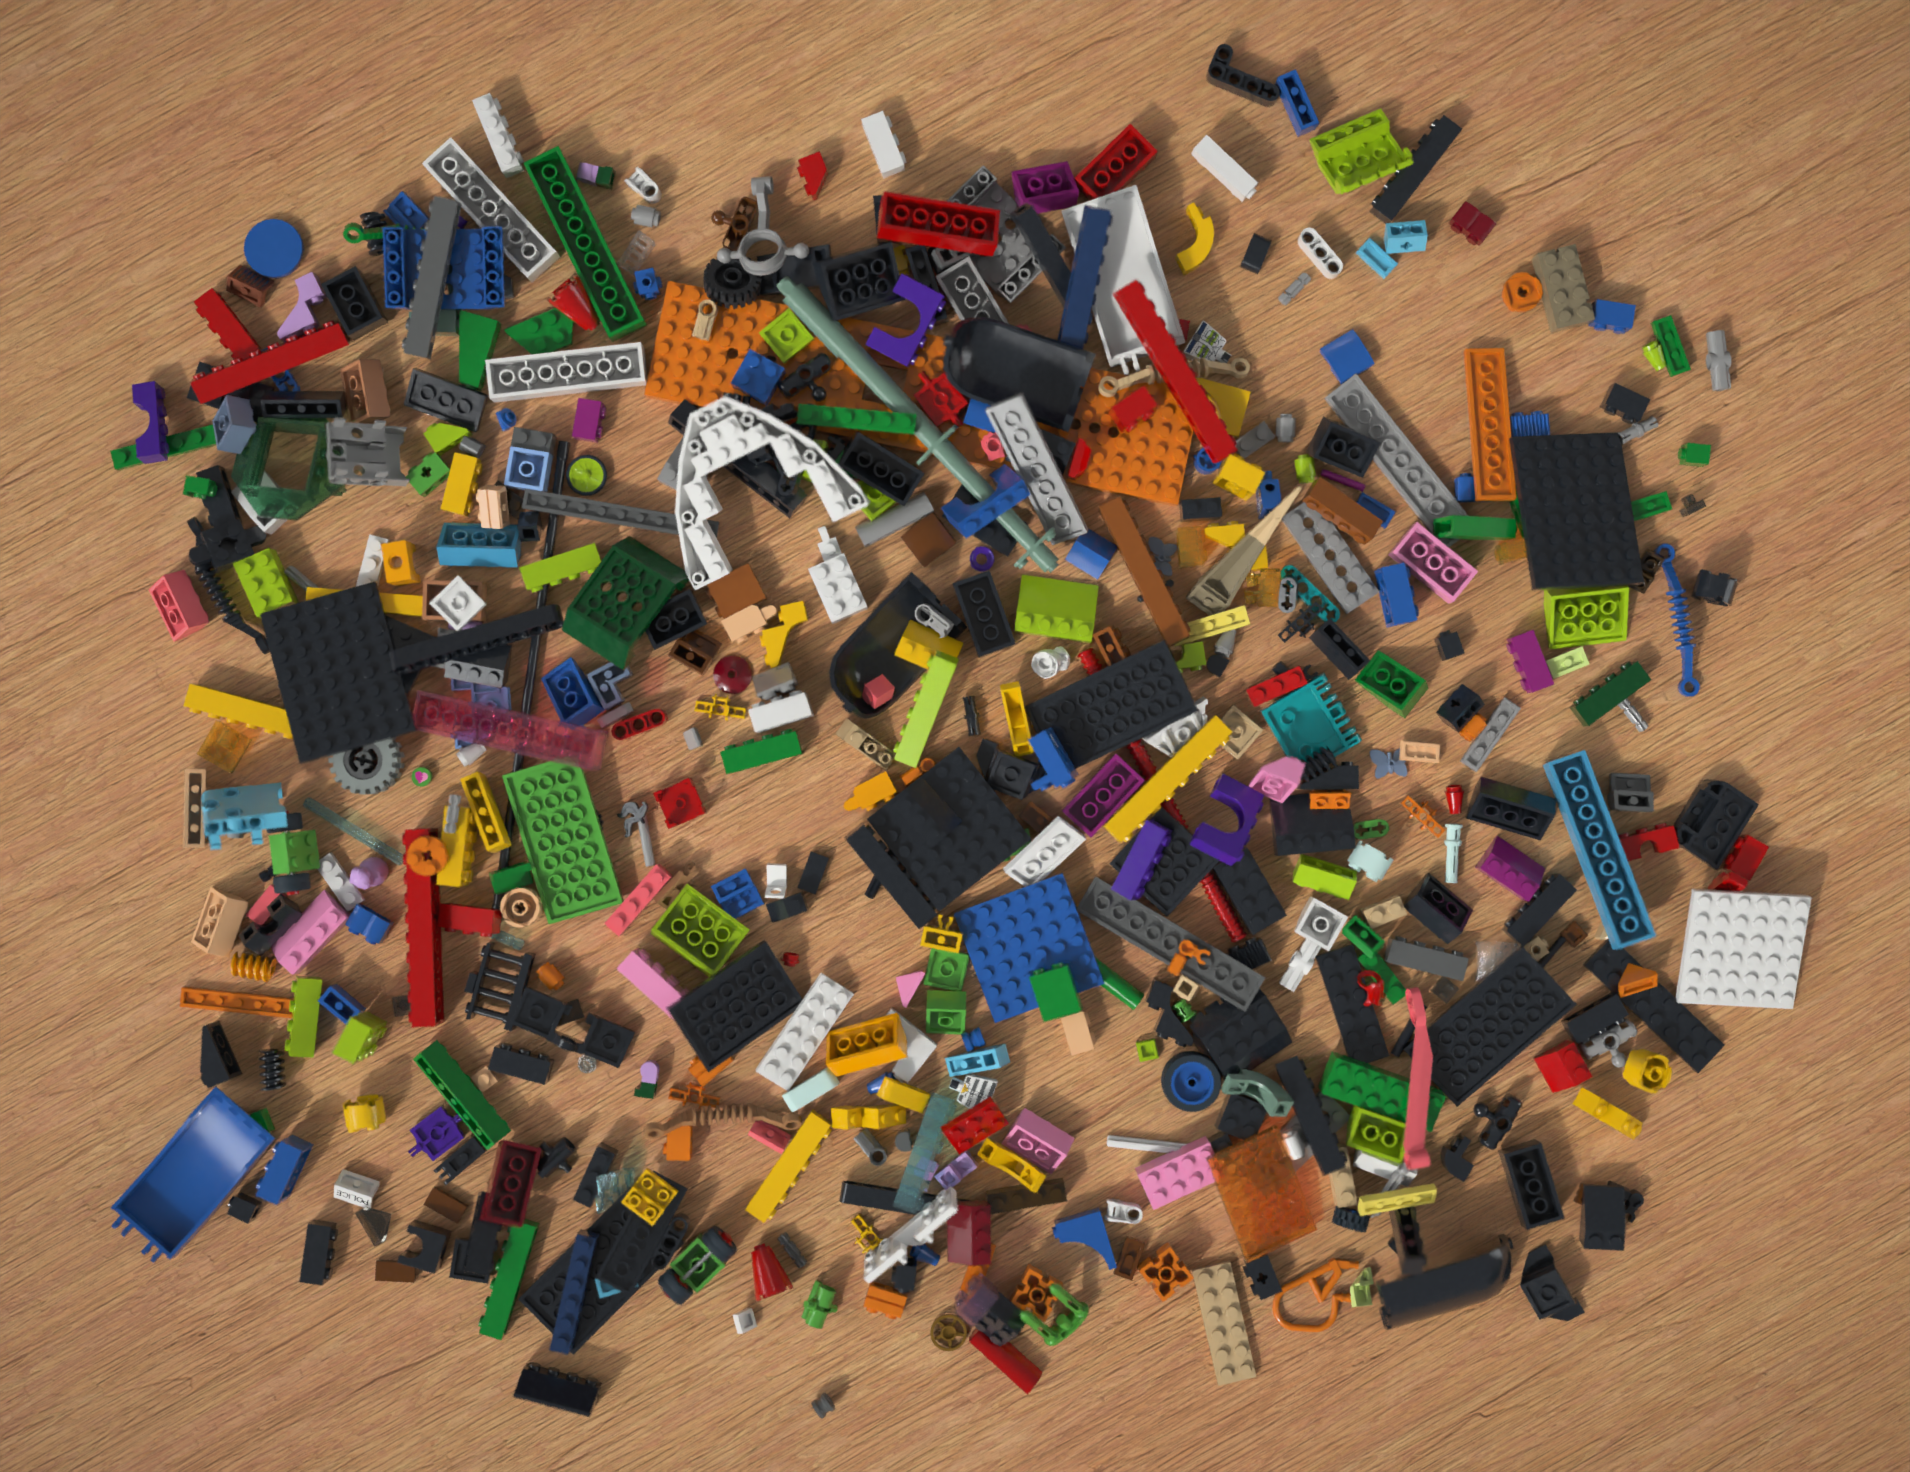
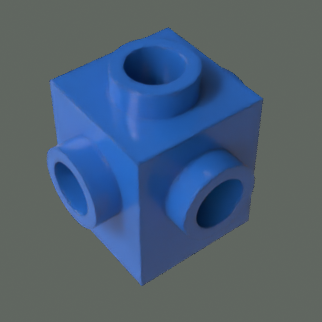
M654 268L634 272L636 282H633L636 294L639 293L641 298H645V300H652L657 298V295H661L662 281L660 276L657 277Z

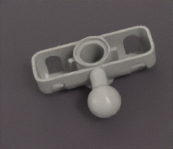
M1625 1019L1623 1022H1626L1629 1025L1628 1027L1622 1029L1619 1024H1613L1607 1027L1608 1030L1604 1033H1596L1590 1037L1593 1045L1586 1047L1585 1044L1579 1043L1578 1047L1582 1055L1588 1060H1591L1596 1055L1610 1051L1612 1054V1064L1617 1068L1624 1067L1627 1057L1619 1052L1617 1048L1620 1044L1628 1041V1038L1637 1035L1635 1025L1629 1019ZM1608 1036H1612V1041L1605 1044V1039Z

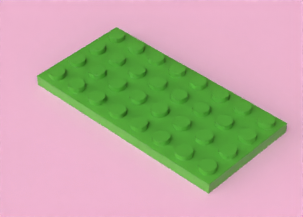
M572 754L502 775L548 924L623 903L624 899L579 754Z

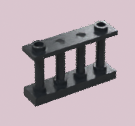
M488 942L481 951L483 959L471 1002H468L466 1005V1019L474 1018L475 1014L503 1021L505 1024L504 1029L513 1031L516 1026L510 1024V1020L525 987L528 985L536 954L527 952L524 956L519 957L493 950L495 942ZM493 957L518 964V967H521L519 975L516 974L514 976L489 969L490 958ZM485 976L513 983V986H516L514 994H506L484 988ZM480 995L508 1002L510 1005L509 1012L501 1013L477 1006Z

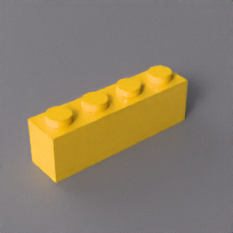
M477 771L461 778L460 781L486 850L496 853L512 846L486 775Z

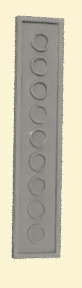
M1357 374L1353 375L1324 398L1345 426L1380 442L1372 460L1431 534H1433V519L1451 515L1468 516ZM1459 539L1439 540L1447 547H1450Z

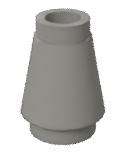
M1236 630L1222 633L1214 646V652L1217 655L1228 658L1233 653Z

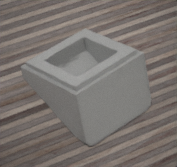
M693 727L683 733L689 750L703 745L697 728Z

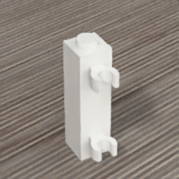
M1208 135L1194 147L1191 155L1226 186L1236 198L1243 202L1246 197L1250 199L1257 192L1255 188L1258 182Z

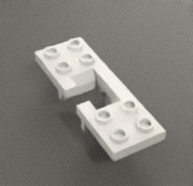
M951 1186L947 1190H942L935 1200L926 1203L918 1214L888 1239L884 1238L876 1249L870 1250L865 1255L864 1279L869 1284L897 1260L902 1264L907 1263L908 1245H923L927 1241L929 1243L933 1241V1231L957 1212L956 1191Z

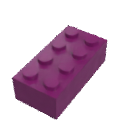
M1114 754L1061 811L1091 838L1145 780L1117 754Z

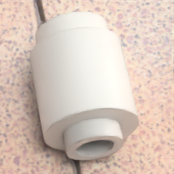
M1287 1129L1281 1133L1282 1136L1279 1139L1291 1160L1299 1159L1306 1154L1304 1151L1305 1146L1297 1130Z

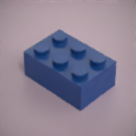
M1405 563L1382 567L1374 571L1386 628L1417 621L1419 611L1417 605H1414L1412 597L1415 596L1413 586L1409 584L1410 571L1408 567H1405Z
M295 1135L284 1138L280 1142L278 1141L273 1149L275 1154L272 1160L270 1159L265 1166L266 1174L257 1183L256 1188L258 1191L256 1196L275 1205L288 1199L314 1144Z

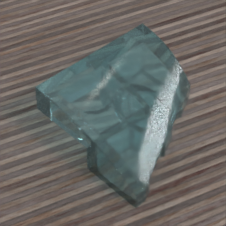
M626 1167L610 1171L608 1174L596 1176L599 1195H595L598 1214L603 1213L629 1187H632L635 1177L634 1168Z

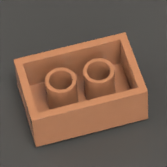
M423 580V620L447 621L430 602L452 581ZM465 581L487 604V583ZM486 606L469 622H486Z

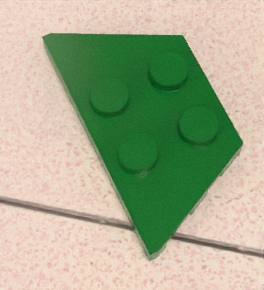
M554 308L505 329V333L531 355L556 352L573 345L574 321Z

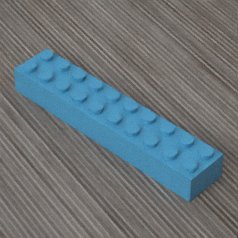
M1583 750L1544 764L1545 773L1612 949H1621L1656 937L1586 751Z

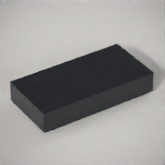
M810 852L798 885L799 889L816 895L829 857Z

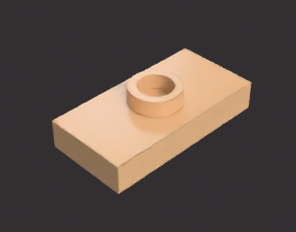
M1400 741L1399 760L1439 763L1440 744Z

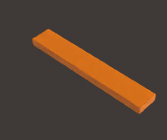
M182 987L179 1007L292 1018V1012H289V1003L294 998Z

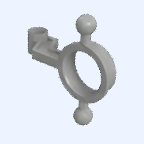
M772 176L752 177L751 190L752 194L757 196L759 209L758 229L749 232L743 237L737 251H730L728 248L719 249L717 259L722 263H729L731 259H739L742 267L748 273L760 276L779 270L784 265L788 255H795L800 259L807 257L809 248L805 243H798L795 247H786L785 242L775 231L769 229L770 210L768 194H773L774 192ZM769 240L779 246L778 252L766 261L754 262L746 257L749 247L758 241Z

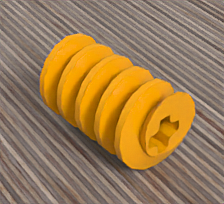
M237 951L231 960V974L235 977L239 975L241 978H245L247 976L248 979L255 978L256 981L263 980L264 982H269L275 972L277 960L274 958L269 963V958L265 957L264 961L261 962V956H257L256 960H254L253 954H250L248 959H246V953H242L239 958Z

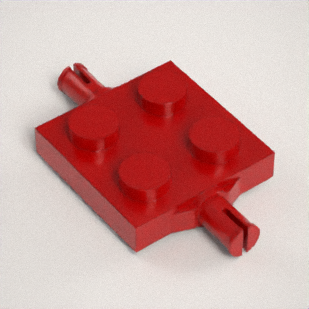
M922 371V374L919 373L918 376L924 383V386L913 396L933 424L938 427L945 421L951 420L958 428L964 425L957 415L960 410L968 405V402L948 381L946 373L944 372L934 379H930L925 371Z

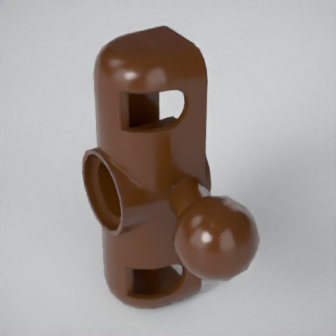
M742 197L733 218L727 217L721 210H716L712 213L711 220L715 225H729L722 242L723 248H728L730 251L738 250L741 240L749 233L755 213L758 210L756 200ZM740 205L745 207L743 213L739 211ZM751 206L753 211L747 215L746 207ZM739 224L745 226L743 229L736 228V226ZM726 238L730 241L728 247L725 246Z

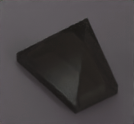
M365 1207L355 1213L374 1247L386 1241L391 1219L390 1213Z

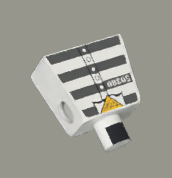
M966 1074L964 1081L953 1077L949 1088L958 1091L957 1101L970 1109L988 1097L993 1096L998 1080L975 1074Z

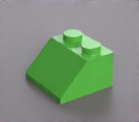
M927 990L926 1033H965L966 992Z

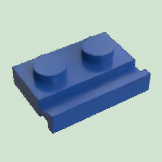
M403 191L383 211L395 225L400 223V226L403 228L405 225H408L409 229H412L413 226H416V229H421L425 227L426 221L430 220Z

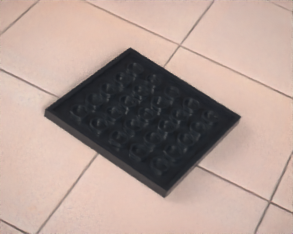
M960 747L956 748L867 818L938 911H941L1032 839ZM921 778L935 790L962 820L934 848L924 840L892 805Z

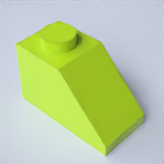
M434 423L423 433L434 451L440 456L460 444L464 436L473 435L467 428L443 423Z

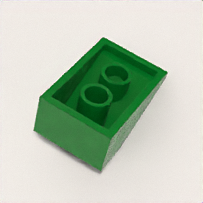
M1379 650L1355 679V682L1403 718L1407 717L1429 689L1425 679Z

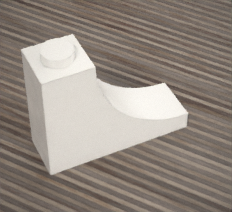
M891 1008V1009L888 1011L887 1015H890V1014H893V1013H898V1012H897L896 1010H894L893 1008ZM899 1014L907 1039V1058L899 1059L892 1071L896 1079L900 1082L906 1081L908 1083L935 1050L937 1043Z

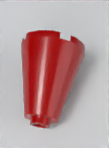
M574 275L573 281L570 279L564 281L552 292L555 296L552 299L548 296L547 301L584 330L590 329L592 331L600 324L598 322L600 318L580 278Z
M765 1243L755 1246V1251L751 1252L756 1301L761 1300L760 1296L765 1299L787 1290V1286L789 1290L794 1288L771 1247L765 1246Z

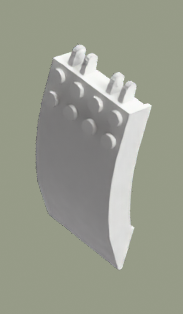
M1136 185L1061 210L1074 253L1084 205L1108 209L1111 211V215H1113L1112 224L1107 229L1109 238L1107 246L1103 248L1104 263L1099 268L1100 283L1095 287L1096 302L1095 305H1092V310L1109 365L1114 367L1121 364L1124 375L1129 374L1126 362L1133 360V366L1137 372L1140 371L1137 359L1148 355L1112 295L1135 279L1144 285L1146 296L1156 306V313L1164 319L1166 323L1165 328L1176 339L1175 345L1185 343Z

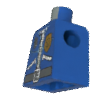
M1263 471L1265 474L1256 489L1258 520L1267 516L1282 501L1279 480L1272 478V471Z

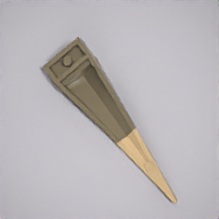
M1301 485L1297 486L1198 579V582L1186 595V599L1210 616L1224 612L1231 604L1259 554L1301 490Z

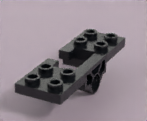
M528 986L525 987L510 1020V1024L542 1036L564 1050L581 1055L585 1054L616 1068L620 1067L635 1031L589 1012L585 1023L591 1026L584 1041L578 1040L555 1030L562 1014L569 1015L573 1005Z

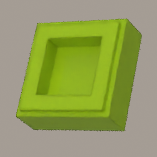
M1155 1038L1135 1042L1140 1062L1159 1058Z

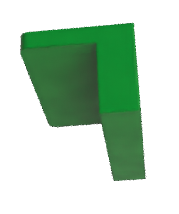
M524 861L489 872L494 893L498 895L532 884L530 862Z

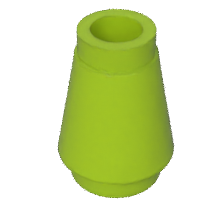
M1657 340L1642 347L1643 355L1656 371L1667 366L1661 344H1658Z

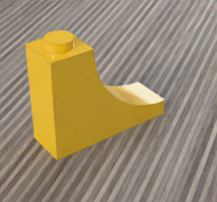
M1196 378L1199 385L1201 384L1205 388L1206 396L1215 405L1219 419L1221 418L1227 426L1226 431L1229 436L1232 435L1236 440L1239 437L1251 392L1207 379Z

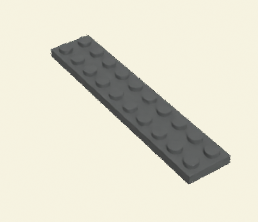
M1095 876L1077 906L1078 912L1168 966L1175 953L1179 954V945L1183 940H1190L1198 946L1197 949L1208 950L1210 955L1206 953L1200 955V959L1205 961V964H1200L1194 956L1192 958L1186 956L1185 958L1188 960L1180 973L1243 1011L1247 1010L1265 979L1264 976L1136 900L1130 901L1111 889L1112 886Z

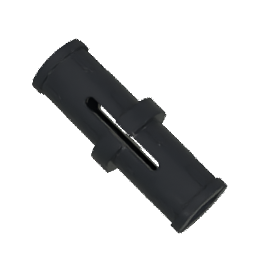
M969 696L970 705L968 697H963L966 713L964 719L967 720L968 736L974 735L973 727L975 735L981 734L978 717L980 716L976 710L975 696Z

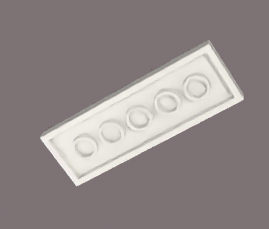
M820 973L755 1069L756 1072L789 1091L854 995L853 992Z

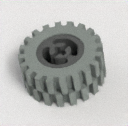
M396 737L363 746V751L358 752L356 757H366L369 760H377L378 757L377 766L371 773H368V770L376 764L365 763L361 760H354L353 762L354 755L359 748L335 754L333 758H329V763H333L330 772L335 773V781L337 783L341 782V787L349 789L351 793L378 794V792H384L388 790L387 787L393 786L396 783L394 781L396 778H400L402 775L399 770L404 768L405 763H401V758H405L404 752L399 750V748H402L401 744L395 742Z

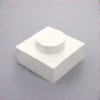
M746 1308L733 1314L738 1334H743L757 1327L752 1308Z

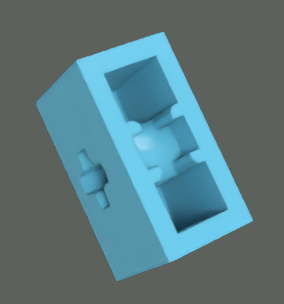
M1425 220L1386 223L1384 233L1386 254L1425 251L1428 237Z

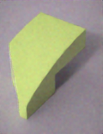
M1371 1267L1364 1268L1350 1286L1352 1307L1372 1305L1369 1285L1374 1283Z

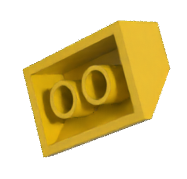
M910 620L894 655L929 670L930 667L927 666L930 655L934 656L938 650L957 658L963 642L949 636L940 638L941 635L937 631Z

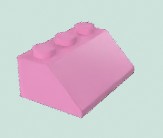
M1284 757L1272 762L1259 770L1248 784V787L1264 794L1265 797L1283 803L1299 785L1305 763L1300 762L1299 759L1294 757Z
M1024 1108L1001 1144L1052 1174L1067 1156L1075 1138Z

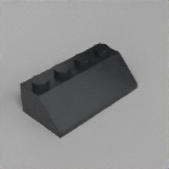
M857 430L847 444L838 463L839 467L902 506L906 505L925 474L919 468Z
M1480 777L1473 790L1466 819L1541 841L1556 815V798Z
M530 1362L529 1364L526 1363L522 1369L513 1397L590 1417L596 1407L602 1383L592 1377L585 1379L573 1372L566 1374L560 1372L557 1368L549 1367L547 1369L541 1367L538 1363Z

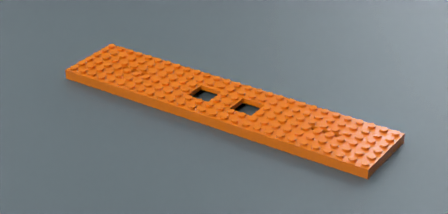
M668 281L644 393L646 397L681 404L685 399L690 404L697 406V408H703L721 399L723 392L741 395L740 403H742L743 396L748 395L733 388L731 381L750 349L765 358L774 357L776 364L783 367L786 371L782 381L797 370L800 365L815 358L819 353H825L832 363V368L814 381L817 386L823 387L827 392L826 398L823 401H815L811 396L812 391L808 386L790 399L785 398L779 388H777L768 405L772 403L780 408L781 405L786 403H792L796 407L799 404H813L892 412L885 404L862 400L866 384L841 358H837L795 313L794 315L809 331L814 340L785 364L779 359L760 336L759 332L789 308L787 305L756 299L755 301L752 300L750 305L745 303L743 308L738 305L737 309H733V305H730L728 309L725 308V304L718 306L717 302H715L718 314L714 320L709 341L693 337L692 334L699 312V304L703 300H711V298L707 297L702 287ZM705 306L703 309L704 314H711L713 306ZM852 318L838 320L879 365L907 371L903 391L928 417L913 395L924 386V383L918 376L919 373L922 374V371H925L930 379H934L945 372L943 368L944 352L946 349L943 346L945 338L926 334L925 336L928 337L923 348L919 347L916 353L919 356L915 364H910L908 368L865 344L874 327L896 338L909 337L915 331ZM731 349L738 351V356L734 359H730L727 356L728 351ZM826 364L821 368L822 372L829 368ZM1091 368L1085 386H1080V388H1083V392L1073 420H1078L1081 423L1079 429L1074 430L1070 427L1069 432L1036 421L1040 429L1076 444L1078 438L1084 439L1092 450L1085 473L1076 480L1067 479L1075 451L1074 447L1062 475L1066 484L1177 507L1193 429L1165 383L1161 382L1158 384L1157 381H1154L1152 385H1149L1148 382L1138 383L1117 391L1112 397H1105L1099 392L1098 388L1103 377L1111 376L1119 380L1128 375ZM803 371L800 373V377L807 379L810 377V373ZM1104 384L1105 389H1114V387L1111 384ZM1145 386L1157 403L1154 416L1146 422L1143 420L1139 421L1137 427L1131 432L1127 433V431L1121 433L1109 415L1111 407ZM796 387L789 391L791 395L797 391ZM750 399V407L759 411L766 407L755 399ZM797 418L784 422V424L789 426L797 421ZM949 420L937 428L945 434L954 424ZM1093 423L1100 427V431L1096 434L1089 431V426ZM964 424L948 438L970 464L998 469L1006 464L1016 473L1012 463L1006 461L1007 453L1004 447L1005 457L992 461L988 460V455L983 450L981 441L989 431ZM817 426L816 430L817 433L851 439L856 429ZM1114 427L1118 429L1119 435L1115 438L1108 435L1109 428ZM857 430L881 446L924 454L928 450L912 434Z

